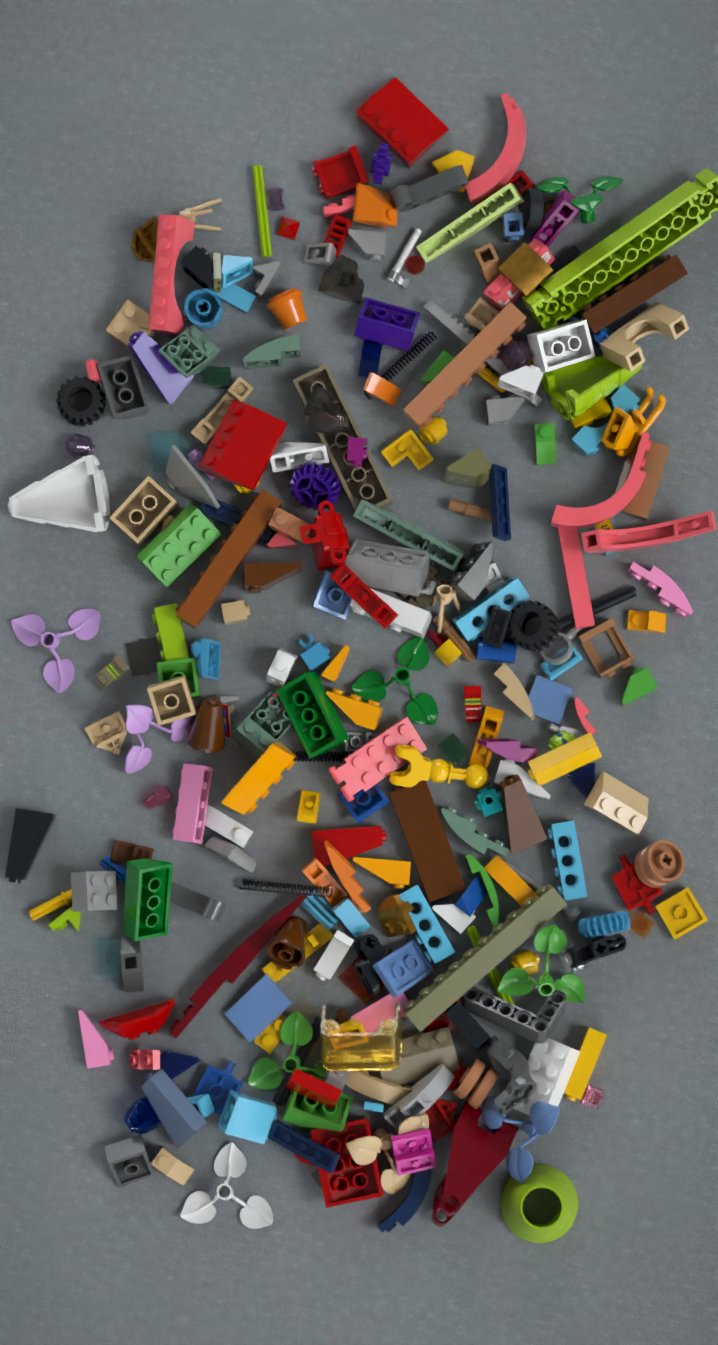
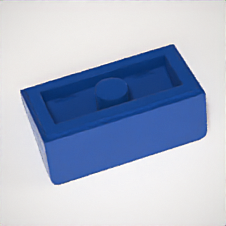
M478 876L474 878L455 904L456 907L469 917L487 895V891Z

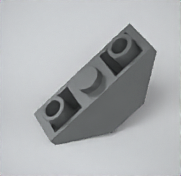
M121 934L120 955L125 993L144 991L141 940L133 941L125 934Z

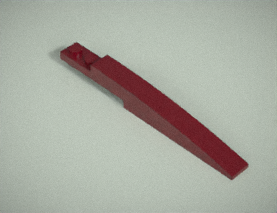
M306 895L296 898L262 925L203 982L189 998L195 1005H189L183 1012L184 1018L181 1021L177 1019L170 1027L173 1030L170 1034L175 1039L226 980L233 984L304 901L307 897Z

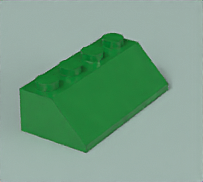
M306 672L276 690L310 759L335 749L350 740L330 698L326 695V690L317 672Z
M145 858L127 861L122 933L133 941L168 935L173 865L171 862Z

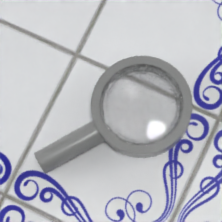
M573 627L566 635L559 632L558 636H554L555 642H550L549 648L543 647V651H540L542 658L552 665H560L568 661L573 653L571 640L584 628L576 629Z

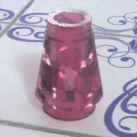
M166 785L158 786L143 800V803L150 810L170 802L173 795Z

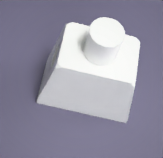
M280 648L267 673L266 682L279 688L286 685L298 656Z

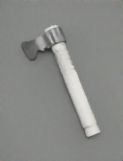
M418 228L414 229L397 263L387 275L388 281L395 282L404 289H407L410 280L408 278L403 279L399 272L422 232Z

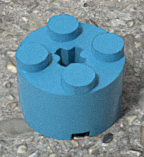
M202 288L191 292L187 296L184 310L191 326L195 325L199 330H212L220 323L223 317V306L217 293L213 290ZM206 306L207 311L201 312L200 308Z

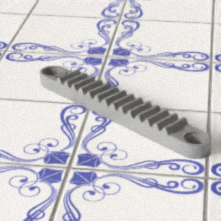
M430 300L423 306V310L464 347L474 339L475 334H469V328L463 329V323L457 324L458 319H452V313L446 314ZM497 356L493 360L489 358L485 362L486 366L498 377L515 370L514 368L508 369L509 364H503V358L497 359ZM537 393L533 401L524 398L534 408L542 402Z

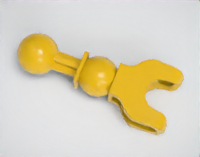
M398 744L395 747L396 755L408 760L409 765L404 771H393L389 777V781L392 784L403 787L415 786L422 780L429 781L430 779L436 783L446 781L450 784L451 779L464 780L470 788L479 789L487 783L488 772L483 766L478 764L471 765L467 769L453 767L451 761H448V763L442 759L431 761L430 758L421 755V752L415 746Z

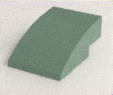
M299 335L278 338L257 347L243 358L244 368L282 366V359L301 357Z

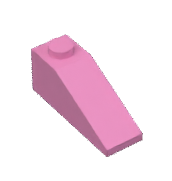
M79 1010L78 1014L87 1069L111 1065V1060H114L113 1048L109 1049V1044L86 1012Z

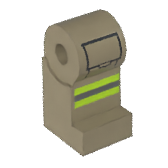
M117 655L93 680L104 691L131 669Z

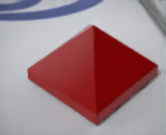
M282 217L277 235L295 240L300 222Z

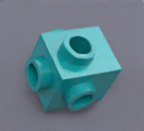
M490 787L479 790L480 794L476 795L478 800L474 801L478 812L482 810L486 818L503 811L500 804L502 803L500 791L496 792L495 788L490 789ZM490 798L493 802L491 804H487L485 802L486 799Z

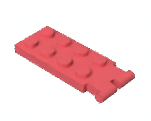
M408 717L402 718L343 759L345 763L335 768V766H332L328 769L336 784L342 781L345 783L340 787V790L348 802L354 800L355 797L353 795L361 789L367 791L393 771L409 762L396 755V745L415 746L421 753L427 749Z

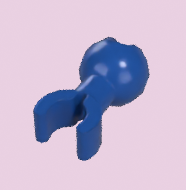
M599 330L593 336V343L599 348V343L603 342L604 339H608V333L605 330Z

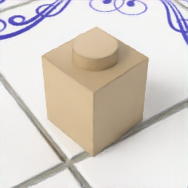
M244 600L221 604L225 625L248 621L247 616L251 615L249 604H245Z

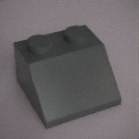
M142 1134L104 1146L108 1165L119 1188L156 1175L154 1167L151 1165L152 1161Z

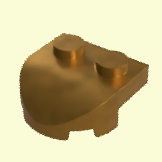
M154 216L132 234L131 249L134 255L141 261L155 262L158 216Z
M392 894L387 897L378 909V920L387 938L412 934L417 930L409 914L413 910L412 905L408 901H402L398 894Z

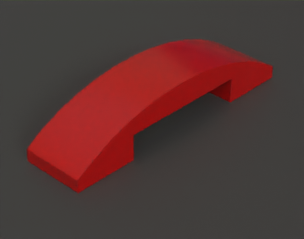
M344 563L330 576L384 629L399 616Z

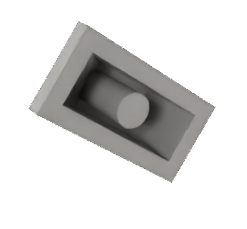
M349 229L348 238L366 258H369L371 261H380L385 258L387 232Z

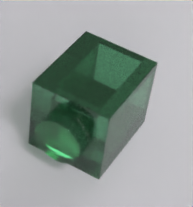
M207 367V372H204V384H207L208 389H229L231 387V368Z
M454 733L438 745L452 764L455 761L459 764L467 757L465 753L468 750Z

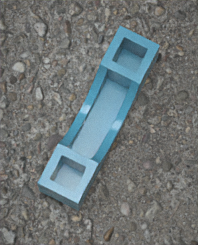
M624 384L609 400L612 413L615 407H619L627 414L630 413L632 415V410H637L640 407L637 405L640 399ZM608 423L598 428L584 425L571 439L570 443L586 457L590 454L594 456L601 448L598 445L602 442L601 439Z

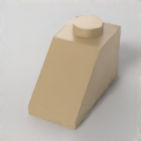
M165 1147L160 1150L151 1163L159 1171L181 1185L186 1183L195 1170Z

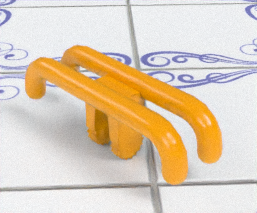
M652 387L646 389L647 394L639 405L640 407L637 410L633 409L631 412L635 435L628 449L616 450V454L619 457H625L633 450L639 442L641 434L643 432L646 433L665 407L666 398L661 394L658 396V404L646 420L642 414L654 397ZM604 444L607 449H612L608 445Z

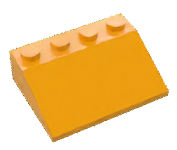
M280 741L272 743L221 803L243 815L248 812L251 814L258 807L256 802L260 798L264 799L271 792L269 787L273 783L277 785L283 778L281 775L285 769L289 771L296 763L294 761L296 755Z

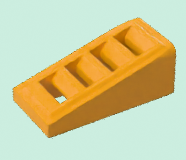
M345 645L322 672L321 678L336 683L350 651L348 645Z

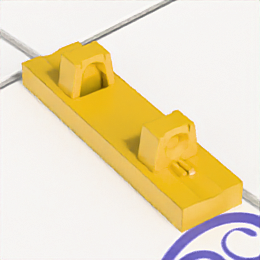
M321 923L306 934L305 959L334 937L331 931H328ZM272 962L262 968L263 972L268 974L275 983L291 971L280 968Z

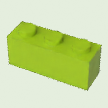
M177 603L154 608L155 613H152L154 625L158 624L159 632H156L158 643L163 645V650L160 651L163 662L190 658L182 622L176 616Z

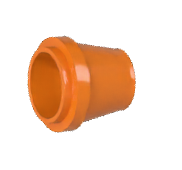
M296 287L268 299L269 303L266 305L284 330L307 320L301 296L303 293L301 289L297 290Z

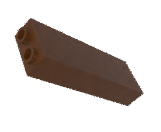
M420 781L412 787L403 788V786H397L392 788L393 792L389 793L428 901L432 902L465 890L466 887L427 782Z

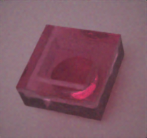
M587 1084L580 1103L599 1109L606 1091Z

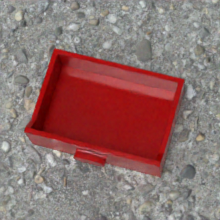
M298 1069L293 1071L286 1085V1088L329 1108H333L342 1092L341 1089Z

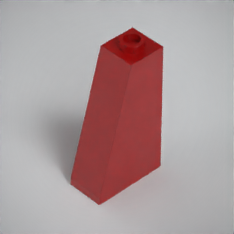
M381 826L312 831L314 859L317 858L324 867L332 865L324 844L326 840L346 859L383 846V841H386V830H382Z

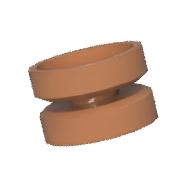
M660 840L641 849L636 855L634 865L638 878L645 885L659 888L678 879L684 871L685 862L681 850L674 843L668 840Z
M478 1058L472 1063L470 1068H467L453 1093L458 1098L463 1099L471 1091L468 1104L474 1109L479 1107L499 1077L497 1071L492 1068L488 1069L481 1076L485 1069V1063Z

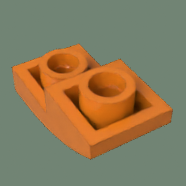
M370 372L363 388L371 396L379 398L387 405L393 407L401 393L399 387Z

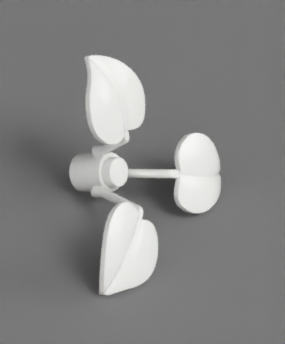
M232 1142L220 1150L214 1162L216 1174L220 1177L227 1176L224 1184L218 1186L215 1198L211 1200L210 1196L203 1191L193 1192L186 1199L180 1214L181 1218L188 1222L196 1224L207 1223L216 1215V1208L212 1204L219 1198L222 1200H230L232 1198L244 1206L240 1211V1219L246 1227L259 1229L273 1224L271 1207L264 1198L253 1195L246 1204L234 1196L233 1188L228 1185L230 1176L233 1178L240 1177L245 1172L247 1166L245 1156Z

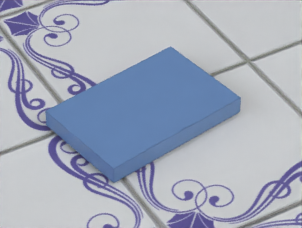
M415 938L373 965L393 999L435 971Z
M266 974L225 1015L249 1042H253L293 1002L273 979Z

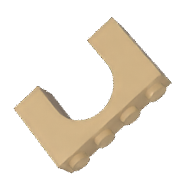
M656 302L608 336V339H604L599 345L605 359L632 372L645 362L640 346L635 344L638 339L649 334L659 333L676 340L687 332L689 327L684 314Z

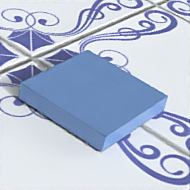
M536 675L529 694L535 716L559 725L572 688Z

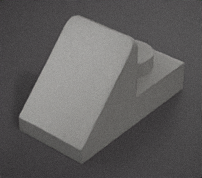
M332 243L307 244L304 263L309 265L322 264L332 268L334 266L336 248Z
M276 261L252 267V271L263 278L259 279L254 287L256 289V296L263 299L282 268L281 262Z

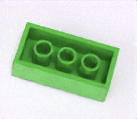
M189 503L136 557L165 587H168L221 533L196 506Z

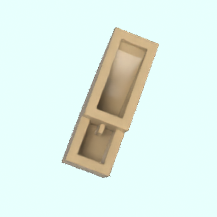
M503 663L494 673L507 687L503 694L533 721L535 714L525 688L513 671Z

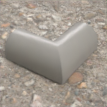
M216 836L210 838L205 845L207 849L216 855L229 860L241 869L253 873L256 867V859L236 845Z

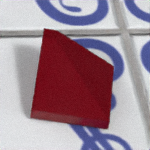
M429 630L427 632V636L438 648L448 640L447 637Z

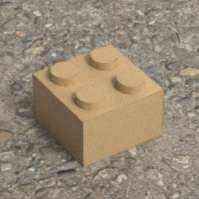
M129 300L125 302L106 329L107 335L127 349H129L127 346L130 342L129 338L134 332L143 331L152 338L156 331L149 329L150 314Z
M185 675L148 686L147 690L158 726L196 715V708Z

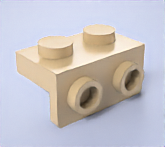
M480 297L464 318L471 327H477L482 331L500 311L483 297Z

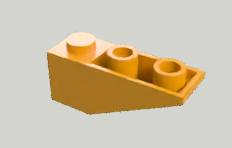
M337 688L326 691V695L356 725L372 730L378 728L384 708L379 706L380 702L371 699L367 702L361 700L362 697L356 694L348 696L343 694V690Z

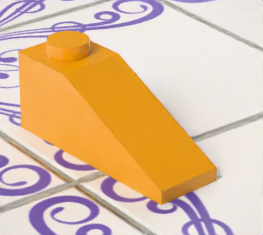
M486 705L469 765L478 764L487 770L492 752L479 745L477 739L497 738L504 710Z
M353 857V862L387 883L393 884V888L405 889V885H409L411 862Z

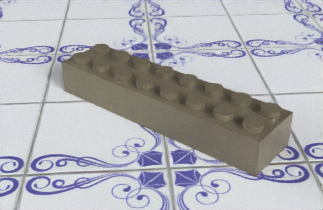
M325 364L293 379L294 388L321 444H326L329 461L339 478L354 513L362 499L381 508L391 505L393 500L368 448L367 457L362 460V467L350 466L351 463H347L348 437L362 438L328 365Z

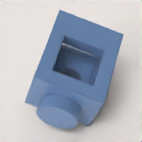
M504 213L501 217L503 239H508V242H518L519 238L524 236L522 213ZM509 227H514L515 232H510Z

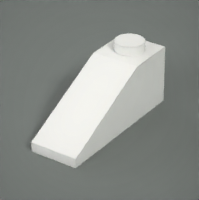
M284 442L277 444L270 462L274 473L296 469L301 464L305 465L307 462L311 465L314 462L316 464L328 463L329 457L326 444Z
M507 758L504 761L500 760L494 784L500 785V782L506 776L518 774L528 794L547 800L550 799L551 795L539 786L535 780L532 781L530 775L519 765H516V761Z
M210 805L207 806L205 826L240 847L245 848L254 832Z

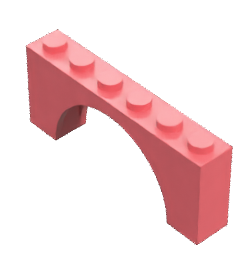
M159 214L149 329L166 335H180L185 331L186 317L180 312L175 298L174 274L181 248L186 242L193 241L195 222L178 215Z

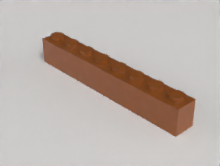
M264 489L254 495L251 500L253 502L251 507L245 508L240 516L242 518L240 523L233 525L230 530L231 536L228 540L224 539L219 546L221 549L219 553L211 557L208 562L210 565L208 569L200 573L197 578L199 580L195 587L191 586L186 594L188 598L185 602L181 601L175 610L177 611V618L195 630L199 627L268 527L276 508H281L282 501Z

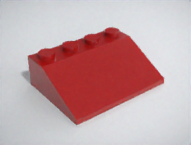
M396 77L373 94L356 110V118L382 143L390 144L389 150L409 169L449 131V128Z
M233 399L199 467L209 476L254 491L288 424L249 404Z
M368 1117L345 1122L343 1131L310 1130L312 1139L340 1154L334 1173H329L318 1167L326 1208L384 1196L377 1158L367 1165H359L353 1160L346 1146V1143L355 1139L372 1136Z

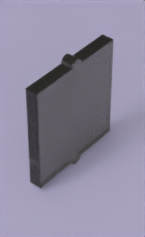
M157 637L145 640L140 638L139 641L126 644L133 677L143 674L150 675V673L158 671L157 662H162Z

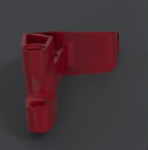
M468 1101L465 1102L453 1126L447 1173L444 1174L435 1192L432 1221L436 1226L446 1225L482 1182L505 1159L518 1131V1127L503 1121L501 1127L495 1129L494 1133L481 1128L477 1124L482 1114V1109L479 1107L474 1109L468 1104ZM442 1212L446 1215V1220L439 1221L436 1218V1213Z

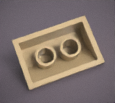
M602 771L584 805L625 830L639 835L648 818V798Z

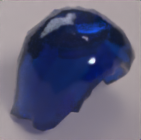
M142 1097L127 1108L124 1116V1122L129 1130L138 1135L146 1134L156 1129L161 1123L147 1097Z

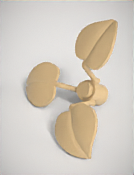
M424 1113L405 1119L399 1125L398 1135L429 1128L428 1115ZM380 1128L375 1130L372 1136L358 1138L346 1143L353 1160L359 1165H367L373 1162L377 1157V1153H380L381 1150L384 1151L392 1168L385 1169L380 1176L382 1188L387 1193L396 1194L409 1183L411 1173L398 1176L395 1164L388 1152V1149L392 1146L391 1136H395L393 1133L388 1134L385 1129Z

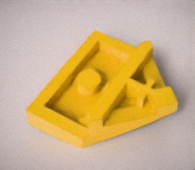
M456 150L431 162V164L436 169L437 174L452 167L462 165L468 179L475 156ZM463 187L456 191L462 193L465 191L466 187Z

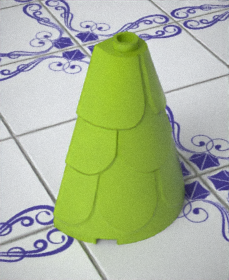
M601 354L562 368L543 372L541 382L545 393H549L551 397L550 403L562 418L572 420L580 416L599 400L608 396L615 388H620L642 369L643 364L630 372L605 359L604 355Z

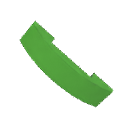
M470 854L466 855L471 873H480L493 908L486 910L492 928H494L499 920V905L494 885L483 866Z

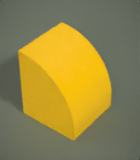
M448 639L434 654L448 667L461 656L462 652Z

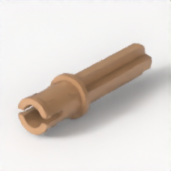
M453 498L450 499L448 510L462 513L464 516L469 515L492 522L490 509L469 504V501L465 503Z
M439 615L432 620L437 626ZM443 615L442 635H446L462 652L464 658L471 662L476 658V654L453 628L455 625H452Z

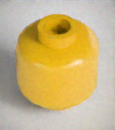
M432 416L433 420L426 427L422 426L419 429L421 439L427 444L439 443L448 432L446 421L441 417Z
M526 949L514 954L509 965L511 969L521 968L526 970L529 976L537 972L540 961L536 953Z

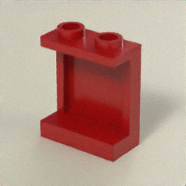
M356 145L349 147V151L319 162L317 160L313 161L312 173L314 178L318 177L320 181L318 185L321 196L325 195L326 200L356 190V183L369 185V179Z

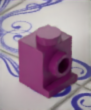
M348 437L347 463H351L350 466L362 467V460L367 457V447L363 446L368 444V438Z

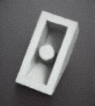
M455 904L434 905L431 908L459 934L476 917L474 914L469 917L456 907Z

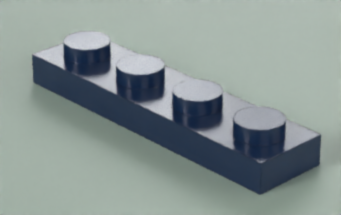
M492 464L489 474L492 536L502 541L511 540L507 468Z
M217 500L220 505L218 509L202 503L199 509L204 516L230 527H233L235 523L239 524L242 520L240 516L243 510L220 500ZM268 525L259 539L269 543L274 530L269 528Z
M280 1120L274 1121L268 1139L323 1170L334 1173L340 1158L339 1153Z

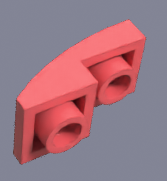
M351 195L342 198L343 206H339L336 203L324 206V218H333L335 214L343 216L353 212L355 196Z
M131 1050L129 1063L132 1069L160 1070V1050Z

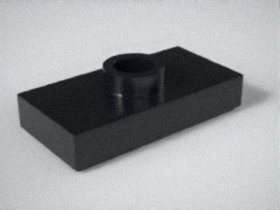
M493 606L482 643L502 649L512 611Z

